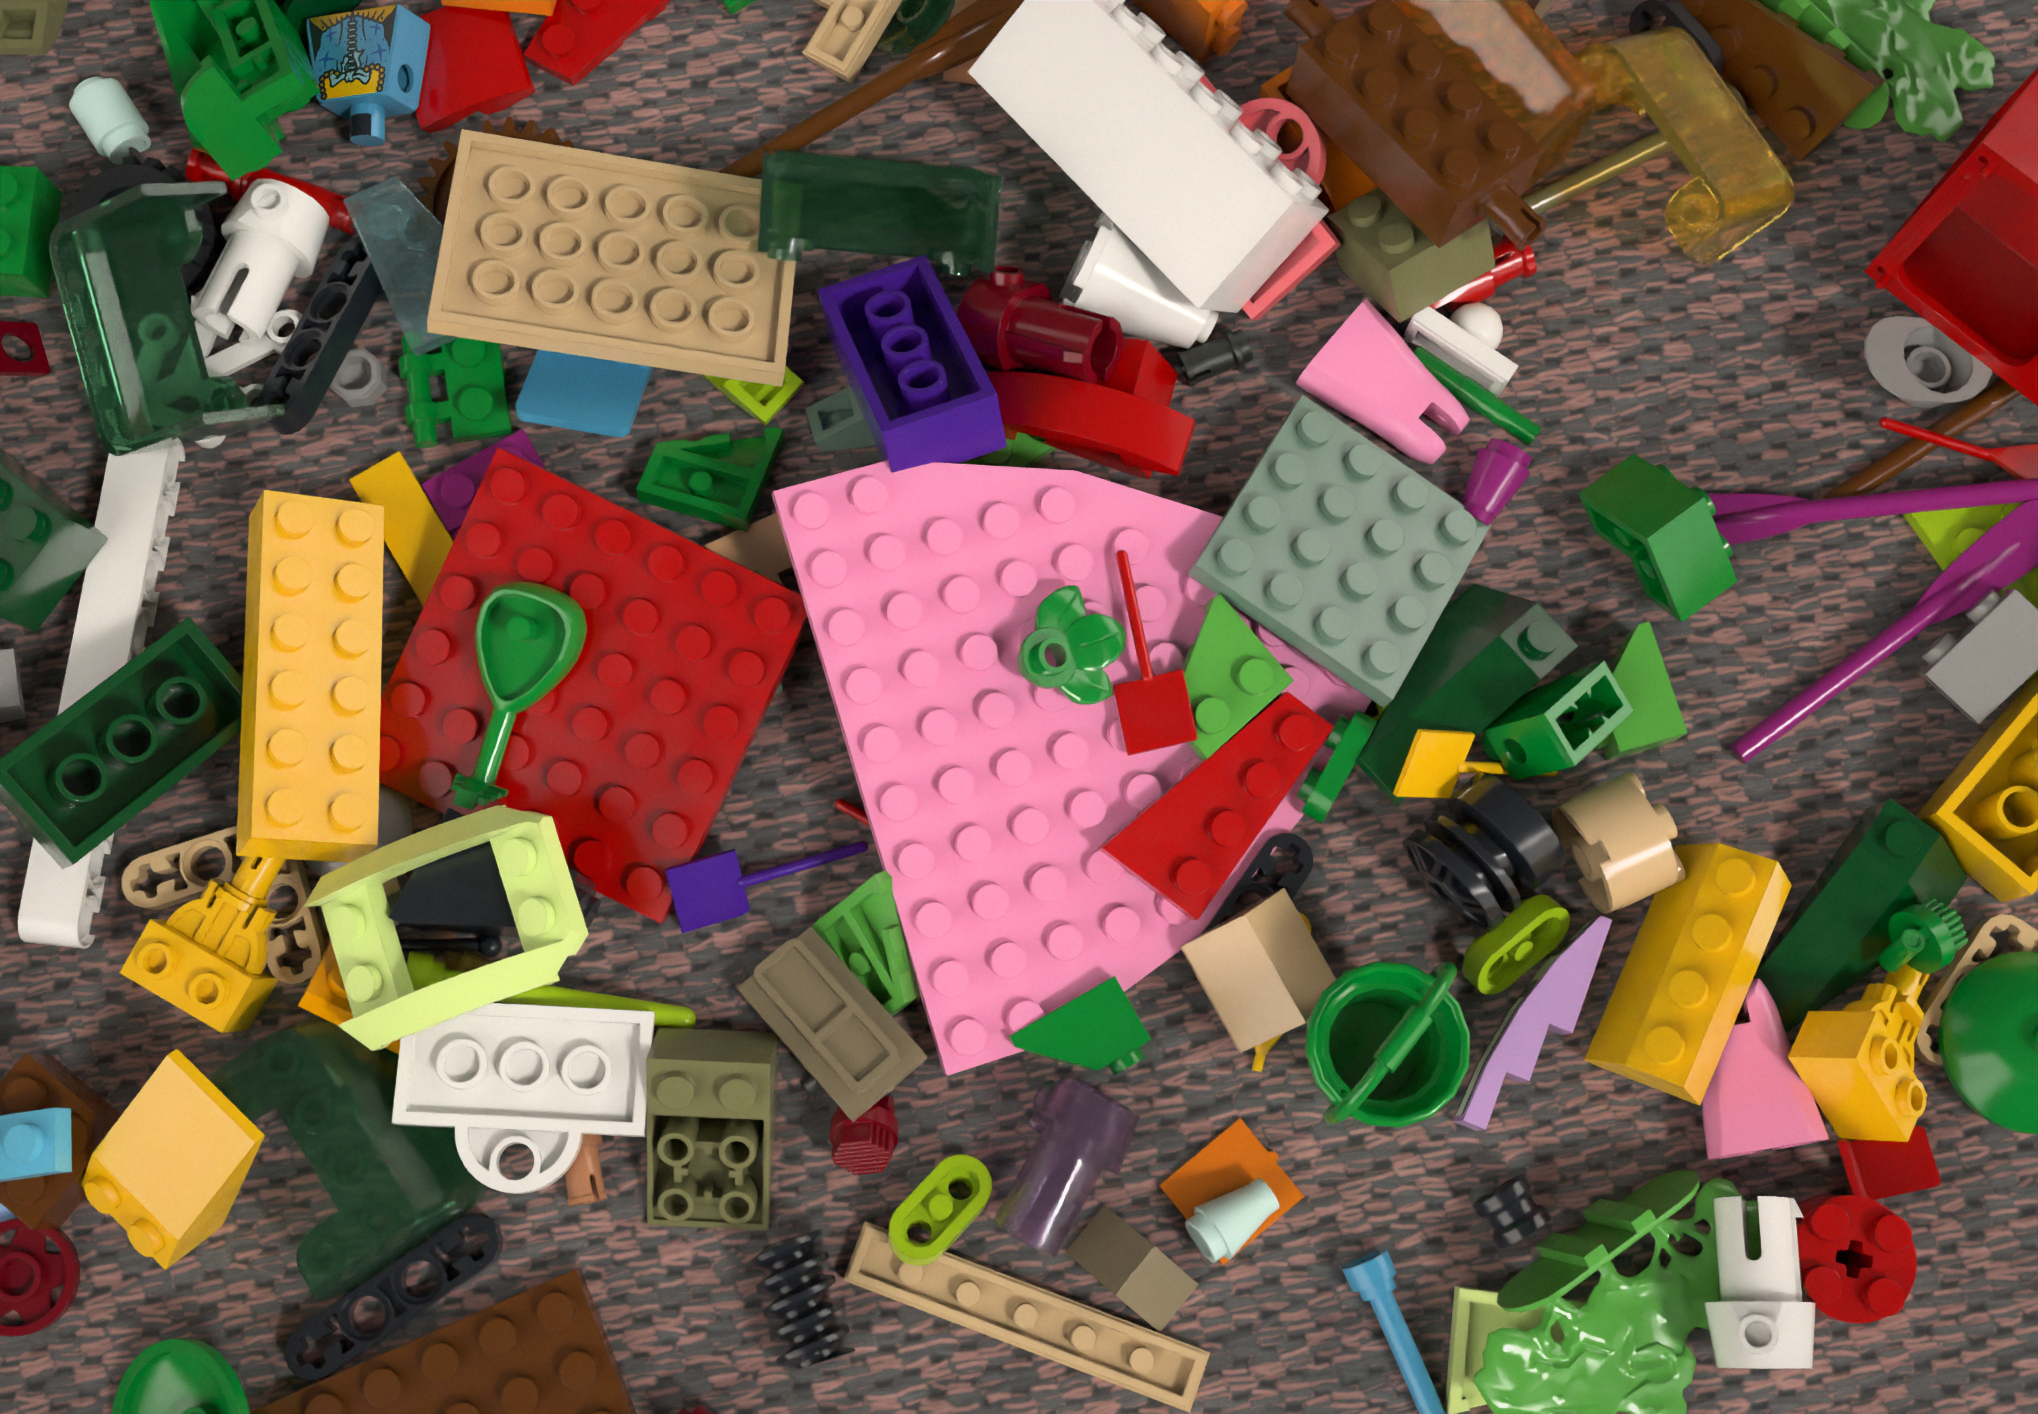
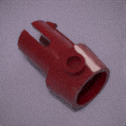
M991 266L990 275L982 276L973 282L965 292L958 308L957 317L979 360L1001 371L1011 372L1030 366L1071 379L1097 384V380L1105 382L1110 378L1121 356L1123 331L1119 321L1111 316L1053 301L1050 290L1044 283L1025 281L1024 269L1017 266Z

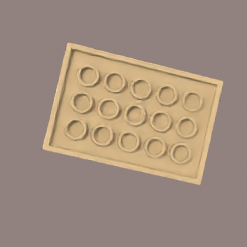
M462 129L427 317V332L782 387L786 367L803 187Z

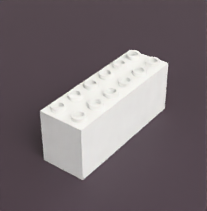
M1024 0L969 69L968 73L1198 309L1238 313L1328 213L1329 209L1317 198L1322 192L1319 185L1297 167L1293 172L1290 171L1277 158L1282 153L1279 145L1258 128L1254 132L1250 131L1238 119L1243 113L1239 105L1223 91L1217 89L1213 93L1199 81L1204 75V71L1199 65L1182 51H1178L1176 54L1172 53L1161 42L1166 36L1165 32L1144 13L1140 12L1138 16L1133 14L1123 4L1126 0Z

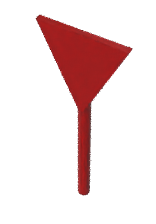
M1882 417L1879 420V425L1882 428L1994 462L2016 479L2038 478V444L1987 449L1889 417Z

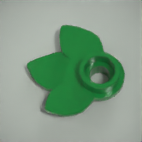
M1076 585L1064 586L1045 597L1037 606L1035 631L1027 635L1020 645L1018 653L1019 670L1030 683L1043 689L1058 688L1073 703L1080 705L1099 703L1113 694L1110 680L1103 668L1113 663L1123 652L1127 637L1126 629L1112 617L1101 614L1086 615L1079 587ZM1046 647L1055 656V667L1049 665L1045 660L1044 651Z

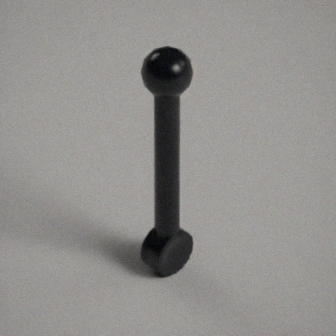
M398 936L402 951L480 952L483 956L492 958L497 956L502 949V942L497 936H484L481 940L401 939Z

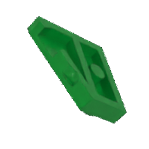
M776 427L764 428L765 436L731 441L729 433L706 436L699 441L680 439L657 442L636 488L638 500L642 503L747 532L776 463L784 439L783 429Z

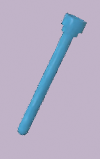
M1387 1249L1375 1251L1343 1266L1342 1270L1351 1291L1359 1292L1363 1301H1370L1419 1414H1446L1392 1291L1397 1287L1393 1277L1397 1274V1271Z

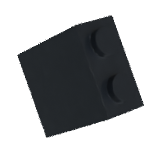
M448 808L440 824L465 815ZM490 841L415 868L388 917L426 934L519 937ZM568 867L588 929L601 903L600 899L594 897L597 892L594 890L596 884Z

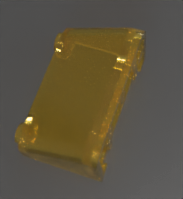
M1674 26L1660 27L1590 44L1556 68L1572 92L1581 100L1593 104L1599 111L1608 105L1615 104L1629 107L1638 116L1646 111L1687 168L1693 179L1675 192L1669 199L1665 209V221L1669 231L1687 256L1706 266H1710L1778 219L1790 208L1795 197V184L1790 173L1696 41L1683 29Z

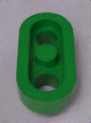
M1359 710L1356 711L1352 720L1342 714L1340 715L1324 744L1334 750V753L1324 771L1312 766L1296 795L1297 798L1306 802L1300 812L1301 814L1322 824L1378 720Z

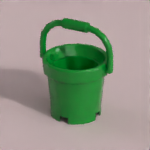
M1375 961L1345 971L1321 992L1307 1020L1305 1056L1315 1085L1326 1096V1100L1330 1105L1323 1115L1324 1121L1327 1124H1340L1348 1117H1353L1366 1125L1401 1128L1431 1118L1455 1097L1469 1068L1470 1032L1459 1002L1448 991L1457 975V968L1453 963H1441L1428 974L1406 963Z

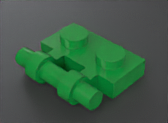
M407 334L402 336L403 356L398 359L400 378L407 381L409 404L404 407L406 425L409 428H413L415 447L426 449L437 446L435 425L445 423L452 424L453 438L457 443L514 434L502 345L500 343L440 334L442 353L426 354L423 335ZM445 375L448 401L432 402L429 377Z

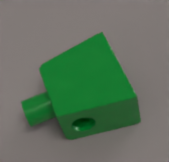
M1603 660L1524 694L1486 727L1482 736V745L1487 756L1494 761H1501L1512 778L1516 780L1576 766L1631 715L1634 710ZM1575 711L1574 718L1570 721H1560L1557 719L1562 714Z

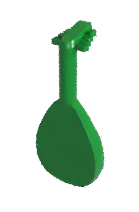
M511 581L495 586L483 600L475 626V648L481 678L494 707L473 774L469 777L456 773L450 789L456 791L455 805L472 810L478 804L487 806L489 801L494 802L495 799H501L508 795L509 790L495 786V782L517 714L528 710L542 700L568 675L578 661L587 632L585 614L578 602L565 593L542 584Z

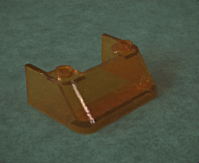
M1391 0L1543 149L1525 191L1563 164L1596 103V91L1586 71L1525 0Z

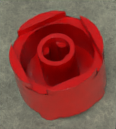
M1817 1195L1798 1203L1797 1205L1804 1217L1796 1218L1803 1302L1815 1303V1316L1841 1322L1862 1324L1878 1321L1899 1313L1912 1290L1917 1272V1257L1912 1240V1230L1909 1224L1885 1205L1866 1197L1861 1198L1855 1195ZM1837 1250L1849 1254L1847 1266L1836 1262Z

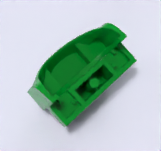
M148 0L193 149L211 155L232 181L248 172L263 169L271 162L273 157L283 152L279 141L285 138L278 117L286 112H294L303 108L313 96L321 92L299 33L274 0Z

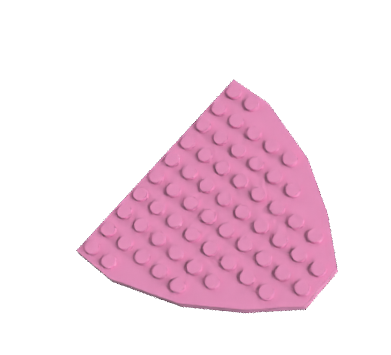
M886 460L773 491V502L883 871L886 870L892 876L896 907L922 1003L945 1075L948 1076L1024 1051L1014 1047L1009 1038L1010 1035L1113 976L1116 977L1124 992L1178 953L1181 950L1180 946L1199 936L1263 844L1275 835L1289 833L1303 817V814L1300 812L1306 802L1297 798L1296 795L1312 766L1324 771L1334 753V750L1324 745L1329 735L1198 920L1190 919L1098 849L1113 834H1117L1135 819L1136 815L1153 800L1161 797L1181 780L1182 776L1198 762L1203 761L1188 743L1132 756L1127 755L1113 685L1142 678L1116 553L1119 550H1125L1128 554L1153 676L1182 669L1190 645L1194 644L1206 614L1203 611L1207 601L1217 595L1187 573L1223 518L1222 516L1074 470L937 462L892 473ZM1076 585L1079 587L1086 615L1101 614L1112 617L1127 632L1123 652L1113 663L1103 668L1110 680L1113 694L1111 697L1096 704H1076L1070 701L1058 688L1043 689L1037 687L1023 677L1018 667L1020 645L1027 635L1035 631L1037 606L1045 597L1064 586ZM1229 603L1294 680L1282 692L1288 691L1333 727L1341 714L1352 720L1357 710L1365 713L1372 699ZM1046 647L1044 651L1045 660L1049 665L1055 667V656Z

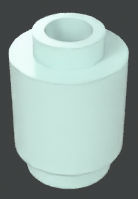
M96 76L82 81L75 88L69 108L100 155L107 156L114 164H122L123 157L130 156L129 147L135 148L140 153L150 147L151 139L147 135L149 126L118 80Z

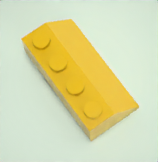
M1721 843L1675 846L1673 851L1677 854L1684 867L1686 878L1655 893L1584 1059L1600 1068L1699 1106L1792 886L1778 861Z

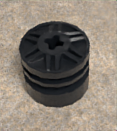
M1479 771L1447 800L1449 811L1455 822L1443 815L1433 813L1423 822L1426 832L1416 829L1402 844L1413 867L1420 874L1431 892L1449 909L1457 913L1472 926L1483 932L1490 933L1504 921L1502 910L1511 913L1522 905L1520 894L1513 882L1523 888L1535 891L1555 874L1567 860L1566 852L1558 837L1542 816L1509 785L1492 774Z

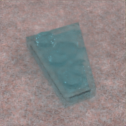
M396 176L343 199L411 351L416 356H419L459 338L427 332V317L444 229L439 220Z

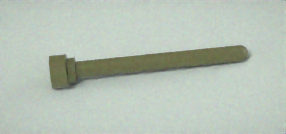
M1726 84L1706 94L1703 103L1697 106V112L1522 199L1539 215L1705 132L1710 135L1717 132L1720 135H1726L1747 123L1748 112L1744 99L1734 86Z

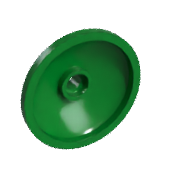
M2012 952L1989 958L1977 964L1966 972L1954 985L1945 1001L1940 1016L1938 1029L1939 1050L1943 1067L1953 1088L1973 1111L1990 1123L2006 1130L2038 1135V952Z
M174 1338L152 1344L133 1360L120 1381L111 1414H251L241 1381L227 1360L216 1349L197 1339Z

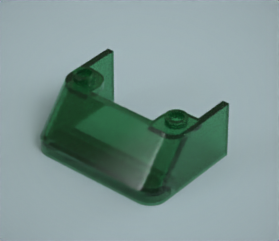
M762 148L757 252H767V258L787 261H802V251H812L814 249L915 258L926 255L929 261L939 262L938 273L972 276L973 266H976L981 271L994 272L1002 176L986 169Z
M224 181L139 184L59 223L52 230L49 241L50 258L96 429L102 445L114 456L139 454L228 435L286 415L283 403L248 408L244 392L232 378L228 376H208L179 267L195 258L202 243V228L196 219L194 208L226 194L227 190Z

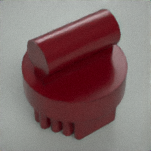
M889 1094L882 1097L864 1114L859 1116L855 1122H852L837 1106L838 1111L834 1113L831 1119L829 1136L830 1143L833 1146L832 1160L834 1164L840 1165L841 1168H846L853 1175L884 1172L887 1164L893 1157V1150L898 1144L899 1122L895 1116V1105L892 1095Z

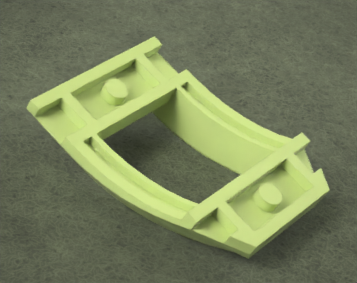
M497 805L436 825L397 840L321 876L303 906H321L352 1011L353 1018L337 1026L371 1051L381 1050L388 1047L389 1043L407 1035L420 1033L491 1003L560 981L558 971L568 956L577 954L589 934L552 816L533 811L507 808L506 805ZM490 841L524 953L470 970L414 991L394 921L388 918L391 911L382 883L440 858Z

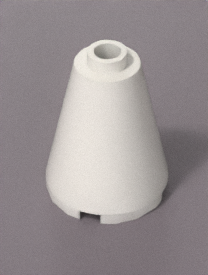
M1102 212L1094 225L1099 228L1093 242L1086 240L1059 295L1060 298L1064 299L1060 303L1114 317L1120 322L1122 331L1125 334L1189 349L1195 340L1204 344L1216 324L1219 313L1198 309L1131 239Z

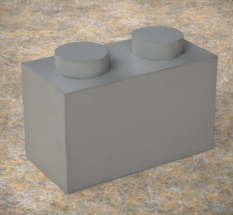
M1993 589L1987 592L1967 611L1966 616L1972 621L1955 637L1949 632L1944 633L1921 656L1928 663L1919 673L1970 721L1980 724L2038 670V609L2016 589H2005L2000 595Z

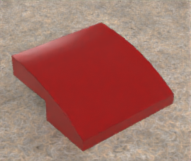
M445 6L420 16L421 19L430 24V37L419 106L415 110L422 130L433 133L446 129L477 111L490 115L505 110L535 93L509 12Z

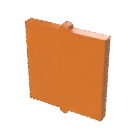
M1241 1118L1236 1120L1159 1185L1187 1221L1194 1216V1207L1246 1186L1256 1178L1262 1179L1276 1196L1279 1209L1268 1216L1236 1254L1304 1198V1195L1278 1165V1154L1275 1151L1268 1152ZM1224 1256L1219 1259L1222 1265L1230 1260Z

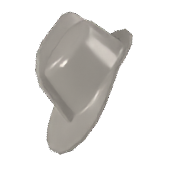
M1905 316L1883 318L1870 327L1864 340V357L1871 374L1883 388L1913 407L1933 408L1946 403L1972 399L1986 388L1992 375V370L1965 351L1924 318Z

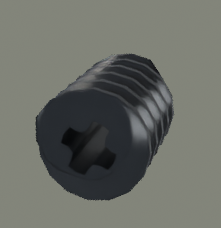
M821 1229L764 1246V1250L749 1261L751 1269L770 1271V1275L756 1285L757 1293L777 1296L774 1302L763 1309L764 1318L783 1319L784 1322L783 1325L769 1335L770 1341L773 1343H789L791 1347L776 1359L777 1367L800 1369L855 1351L854 1348L835 1346V1342L850 1331L848 1324L831 1323L828 1321V1318L843 1307L840 1299L822 1298L821 1295L836 1282L834 1275L815 1274L814 1269L829 1258L827 1251L808 1249V1244L822 1234Z

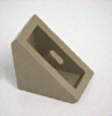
M1105 1204L1066 1251L1069 1256L1159 1332L1163 1330L1198 1286L1196 1281Z

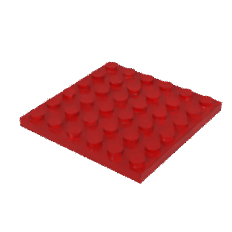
M498 447L381 697L379 782L444 815L448 808L466 816L497 805H506L507 808L533 811L552 816L569 868L596 884L595 891L660 924L664 923L674 906L665 868L697 859L809 623L801 593L510 451ZM511 581L533 582L552 587L576 600L584 611L587 632L578 661L568 675L542 700L528 710L517 714L495 782V786L508 789V795L501 799H495L494 802L489 801L487 806L478 804L472 810L455 805L456 791L450 789L456 773L469 777L473 774L494 707L481 678L475 648V626L482 602L495 586Z

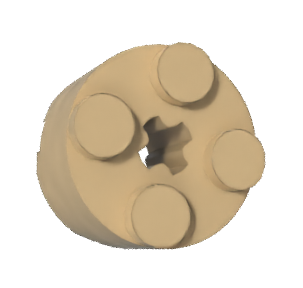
M1628 771L1568 799L1562 805L1552 810L1551 817L1554 832L1564 850L1571 849L1579 869L1585 876L1578 881L1587 898L1600 912L1606 914L1623 909L1686 878L1684 867L1677 854L1673 851L1669 841L1677 837L1678 834L1673 818L1662 804L1654 807L1651 806L1646 799L1641 782L1632 771Z

